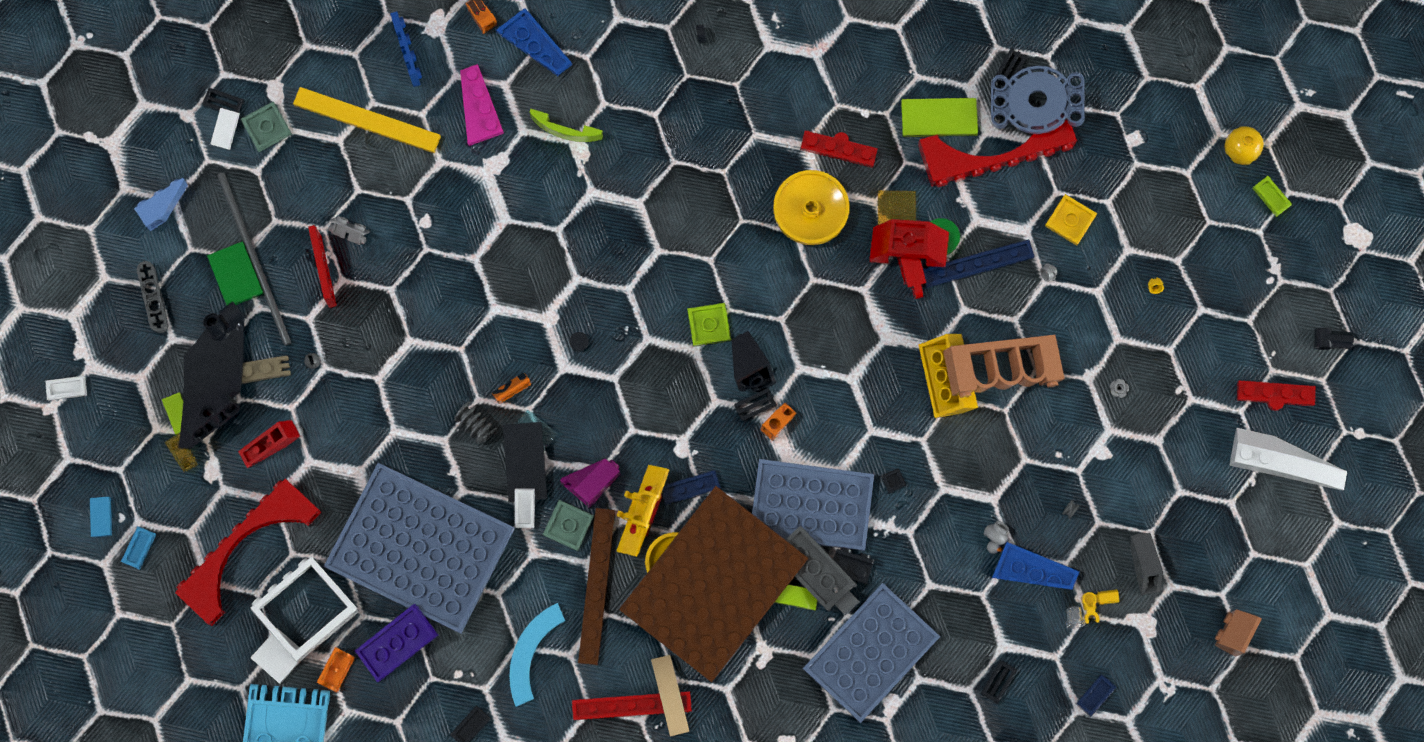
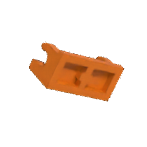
M335 647L317 683L338 692L355 657Z

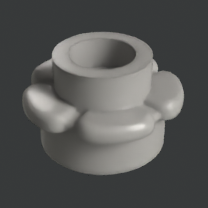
M1046 263L1040 269V274L1045 281H1054L1057 269L1054 265Z
M1117 379L1110 385L1111 394L1114 397L1123 398L1129 391L1128 384L1122 379Z

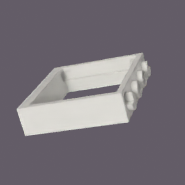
M312 557L303 559L294 572L289 571L285 574L281 583L272 585L263 598L260 596L254 600L251 607L252 612L297 663H300L358 613L356 606ZM312 567L347 608L295 651L261 612V609Z

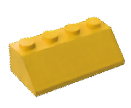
M945 334L919 344L935 418L961 414L978 408L975 392H972L971 396L960 398V395L952 396L943 351L950 346L964 345L962 334Z

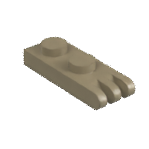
M288 356L243 363L242 384L291 375L290 370H282L290 368L289 363H281L288 361Z

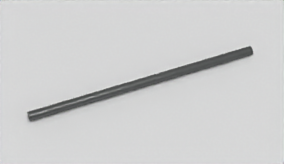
M219 173L217 177L284 346L290 345L291 340L226 176L224 173Z

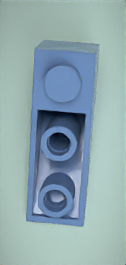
M183 178L172 181L169 187L156 191L153 197L140 201L137 207L134 208L149 231L160 226L169 218L188 186Z

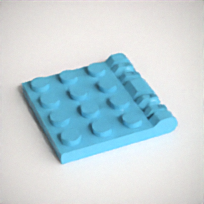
M250 684L243 742H324L330 699L329 690H321L319 705H317L319 691L314 689L310 705L305 704L306 688L301 689L298 704L296 703L298 688L283 687L281 702H278L280 688L279 686H274L272 701H265L268 692L267 685L261 686L260 700H258L259 684Z

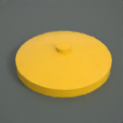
M817 170L797 172L788 177L778 188L773 206L774 217L780 230L791 240L805 245L823 244L835 238L844 228L849 215L848 195L841 183L825 172Z

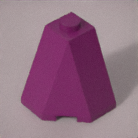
M603 459L563 477L560 483L590 509L620 475L618 470L620 467L613 460Z

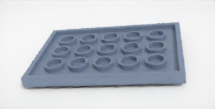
M759 459L752 514L785 540L801 525L820 546L844 547L851 550L865 551L874 474Z
M882 583L806 664L803 670L861 723L940 636Z

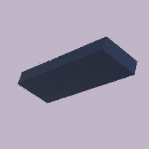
M713 470L666 484L661 494L664 504L667 506L709 493L715 486L720 489L721 487L716 471Z

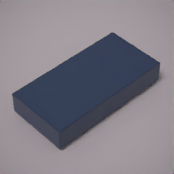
M1100 674L1076 702V705L1091 717L1115 690L1116 686Z

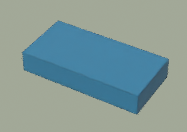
M111 497L90 498L91 537L112 536Z
M137 526L121 562L140 570L157 534Z

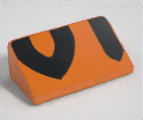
M522 373L493 391L492 395L497 403L501 404L531 385L530 379L525 373Z

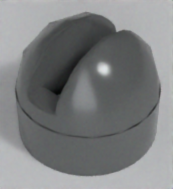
M309 353L305 356L304 363L308 368L315 369L320 365V358L315 353ZM310 356H312V358H313V361H314V364H313V365H311V363H310V359H309Z

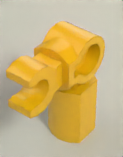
M1117 589L1099 591L1097 595L1092 592H1086L1081 596L1083 609L1086 610L1084 615L1085 624L1089 623L1088 618L1090 615L1095 617V622H1099V615L1095 612L1097 602L1099 605L1119 603Z

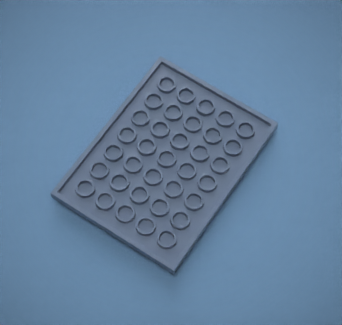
M378 463L324 567L407 608L416 604L425 617L461 634L515 528Z

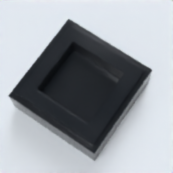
M899 468L880 476L888 494L906 487Z

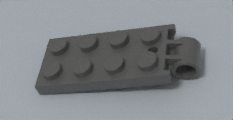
M800 525L786 539L787 542L808 557V560L795 577L828 612L836 605L846 616L859 603L858 599L850 592L857 584ZM834 587L838 589L837 593L832 591Z

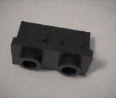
M841 547V550L837 549L833 560L853 581L867 584L874 560L870 559L871 556L864 553L856 555L852 553L851 549Z

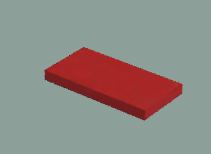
M315 225L308 226L324 300L329 308L336 307L337 304L322 236Z

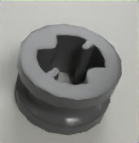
M1073 500L1069 502L1062 512L1063 515H1068V519H1071L1080 506L1079 504L1075 505Z

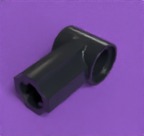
M1330 328L1314 329V349H1352L1353 332L1332 331Z

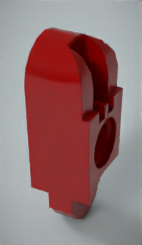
M897 257L904 285L911 287L915 299L923 298L921 284L926 283L920 258Z

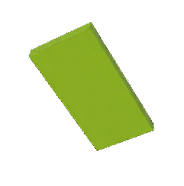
M976 98L901 100L903 137H930L937 134L938 136L978 135Z

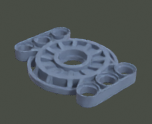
M1032 66L1020 70L1010 80L1004 75H997L992 79L991 120L992 125L997 129L1005 128L1010 122L1014 127L1026 133L1042 134L1057 129L1066 120L1074 127L1080 126L1084 122L1085 83L1083 75L1078 72L1071 73L1066 78L1056 69L1047 66ZM1035 70H1043V71H1044V72H1033V73H1032V71H1035ZM1028 72V74H1026V75H1024V76H1022L1021 78L1018 79V77H1019L1020 75H1022V74ZM1048 72L1054 73L1058 77L1056 78L1055 76L1048 74ZM1073 78L1081 80L1078 86H1073L1070 82ZM1002 80L1006 84L1003 88H997L995 83ZM1032 93H1044L1047 97L1045 105L1038 108L1031 106L1028 100ZM1075 95L1081 97V101L1077 104L1070 101ZM1003 98L1005 103L1002 106H997L995 100ZM1073 113L1081 115V119L1078 121H1073L1070 117ZM998 115L1005 117V121L1000 124L994 120Z

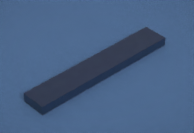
M1030 240L946 262V267L931 266L924 268L925 288L1034 259L1035 256Z

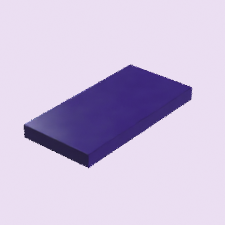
M413 604L357 648L355 652L374 679L380 682L436 638L438 634L418 606Z

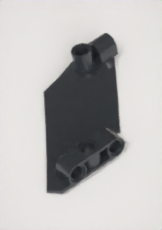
M233 301L220 310L219 315L211 313L204 318L203 325L206 328L205 331L183 356L184 394L179 449L190 450L233 417L239 410V405L234 400V397L241 392L244 318L246 317Z

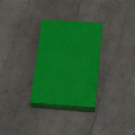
M243 241L207 255L226 305L232 301L235 305H238L264 294Z

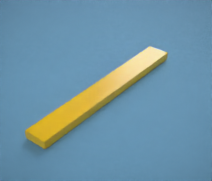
M302 87L299 88L293 105L431 153H435L441 138L440 134Z

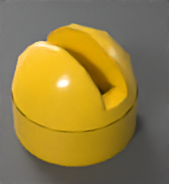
M1156 277V279L1151 278L1149 280V292L1158 294L1164 290V285L1160 278Z

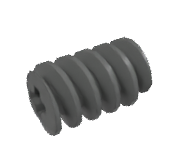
M467 402L459 409L454 421L460 422L459 426L461 428L466 427L465 432H471L470 437L472 439L476 438L475 442L480 444L488 440L497 429L490 430L492 424L488 423L485 425L486 417L479 419L481 412L474 414L473 412L476 407L474 406L469 409L470 402Z

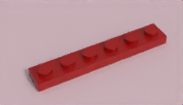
M690 691L680 692L684 712H692ZM660 694L572 700L573 720L665 714Z

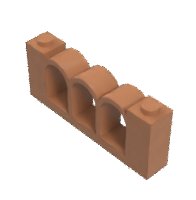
M1055 335L950 346L943 351L952 396L960 395V398L969 397L972 392H984L993 386L1002 390L1011 388L1016 384L1030 387L1039 383V386L1055 387L1058 386V382L1065 379ZM1032 349L1036 367V378H1031L1025 373L1020 350ZM1008 352L1012 370L1011 381L1001 377L995 353ZM984 355L988 375L987 384H982L976 379L971 356Z

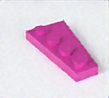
M478 64L460 70L468 146L503 134V129Z

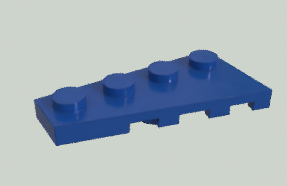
M526 8L496 30L497 34L556 76H559L572 66V62Z
M397 11L390 13L413 87L421 85L419 79L422 78L419 67L415 68L414 62L417 61L414 50L410 51L408 47L411 41L409 34H404L403 28L406 27L403 16L399 17Z
M1006 542L992 578L1072 590L1079 571Z

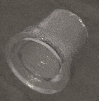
M1075 606L1066 609L1067 628H1079L1086 625L1081 613V607Z

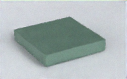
M274 101L240 119L258 152L292 135Z
M559 500L544 530L543 536L579 551L594 515Z

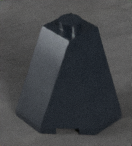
M749 331L739 334L736 338L732 339L734 379L738 390L746 392L747 389H752L754 392H761L776 384L770 362Z

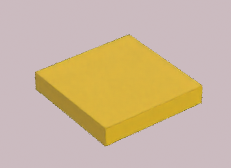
M1065 194L1045 227L1077 246L1097 213Z

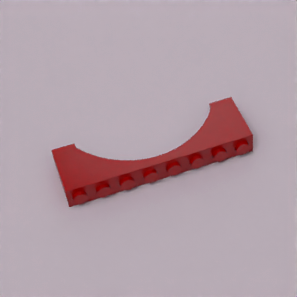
M1066 120L1057 129L1047 133L1033 134L1018 148L996 156H975L958 151L941 141L938 134L920 139L918 147L931 187L935 185L942 187L947 185L949 181L955 180V182H960L966 179L967 176L973 175V177H977L988 170L991 172L998 171L1002 166L1008 165L1012 167L1018 165L1020 161L1026 160L1030 162L1041 155L1045 157L1055 154V151H1069L1073 149L1077 139L1072 126Z
M286 478L283 481H278L274 485V490L271 494H266L260 500V505L256 509H251L246 515L247 518L242 523L239 522L232 529L233 533L228 538L224 537L214 552L211 551L204 558L205 562L201 566H196L191 571V576L178 584V590L175 593L208 625L213 626L225 613L221 604L220 587L222 574L232 551L244 538L260 528L277 523L297 522L305 523L309 526L322 513Z

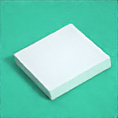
M277 628L295 651L300 648ZM272 634L251 657L279 684L299 664Z

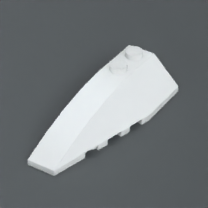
M1236 428L1230 466L1344 490L1347 471L1275 436Z

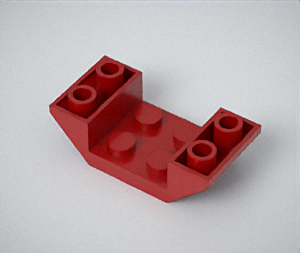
M888 220L873 227L869 261L889 263V256L926 259L927 266L946 267L949 232L928 221Z

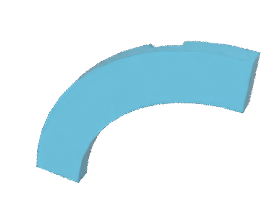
M558 603L537 615L525 628L515 646L509 677L512 698L516 707L534 699L530 686V665L533 655L544 636L553 628L565 622Z

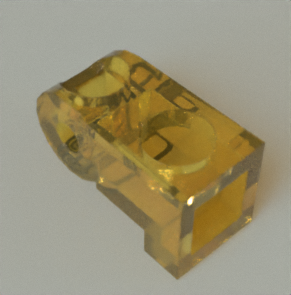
M179 433L167 440L165 444L181 469L187 472L197 466L198 462L191 449L178 448Z

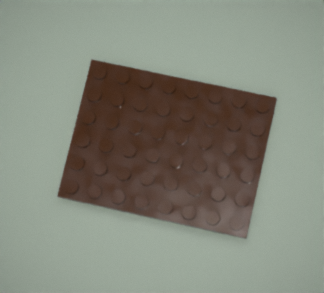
M715 486L619 610L712 682L805 564L808 557Z

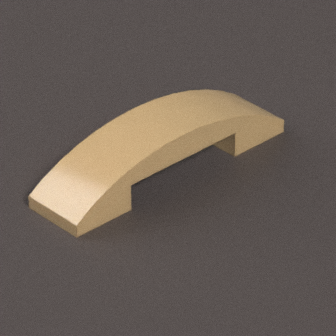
M667 655L651 659L670 737L689 732L671 656Z

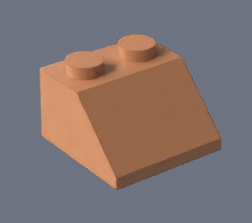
M1237 609L1228 612L1223 621L1226 623L1223 630L1220 629L1215 636V640H1217L1215 646L1235 657L1244 654L1262 618Z

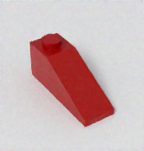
M292 420L279 421L238 452L246 467L250 468L287 447L301 436Z

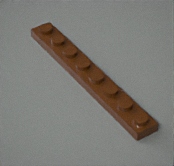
M596 508L578 664L598 666L615 510Z

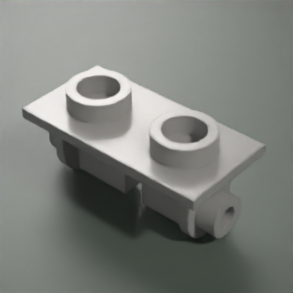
M340 216L330 219V222L334 223V225L331 224L328 231L331 234L345 238L346 233H349L347 240L358 245L365 244L366 237L364 235L370 233V231L366 230L364 225L359 223L351 224L348 222V219Z

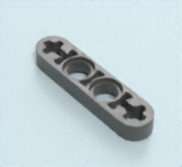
M143 261L137 266V274L149 324L156 333H164L168 329L169 323L156 269L152 263ZM146 266H147L149 269H151V270L148 271L149 277H150L151 279H147L146 274H145L144 272H142V271L145 270L144 267H146ZM151 283L155 284V291L147 293L146 286ZM154 301L160 303V307L156 311L150 310V304ZM155 315H158L160 321L164 322V324H161V328L155 326L157 324Z

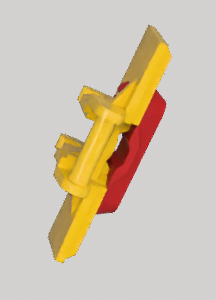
M648 465L638 493L625 491L624 497L632 500L628 512L624 513L618 510L616 515L627 521L616 552L635 557L638 556L660 504L661 493L669 469Z

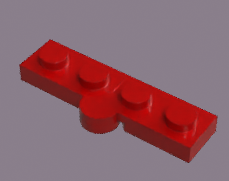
M805 130L800 150L873 168L878 148L850 142L848 135L843 132L837 133L835 137H830Z
M1239 380L1237 382V401L1267 403L1268 407L1273 411L1280 410L1284 403L1288 405L1314 406L1316 386Z

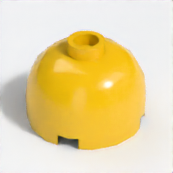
M1241 126L1234 129L1227 136L1224 144L1226 154L1229 155L1234 163L1240 165H1248L1256 161L1264 147L1261 134L1249 126Z

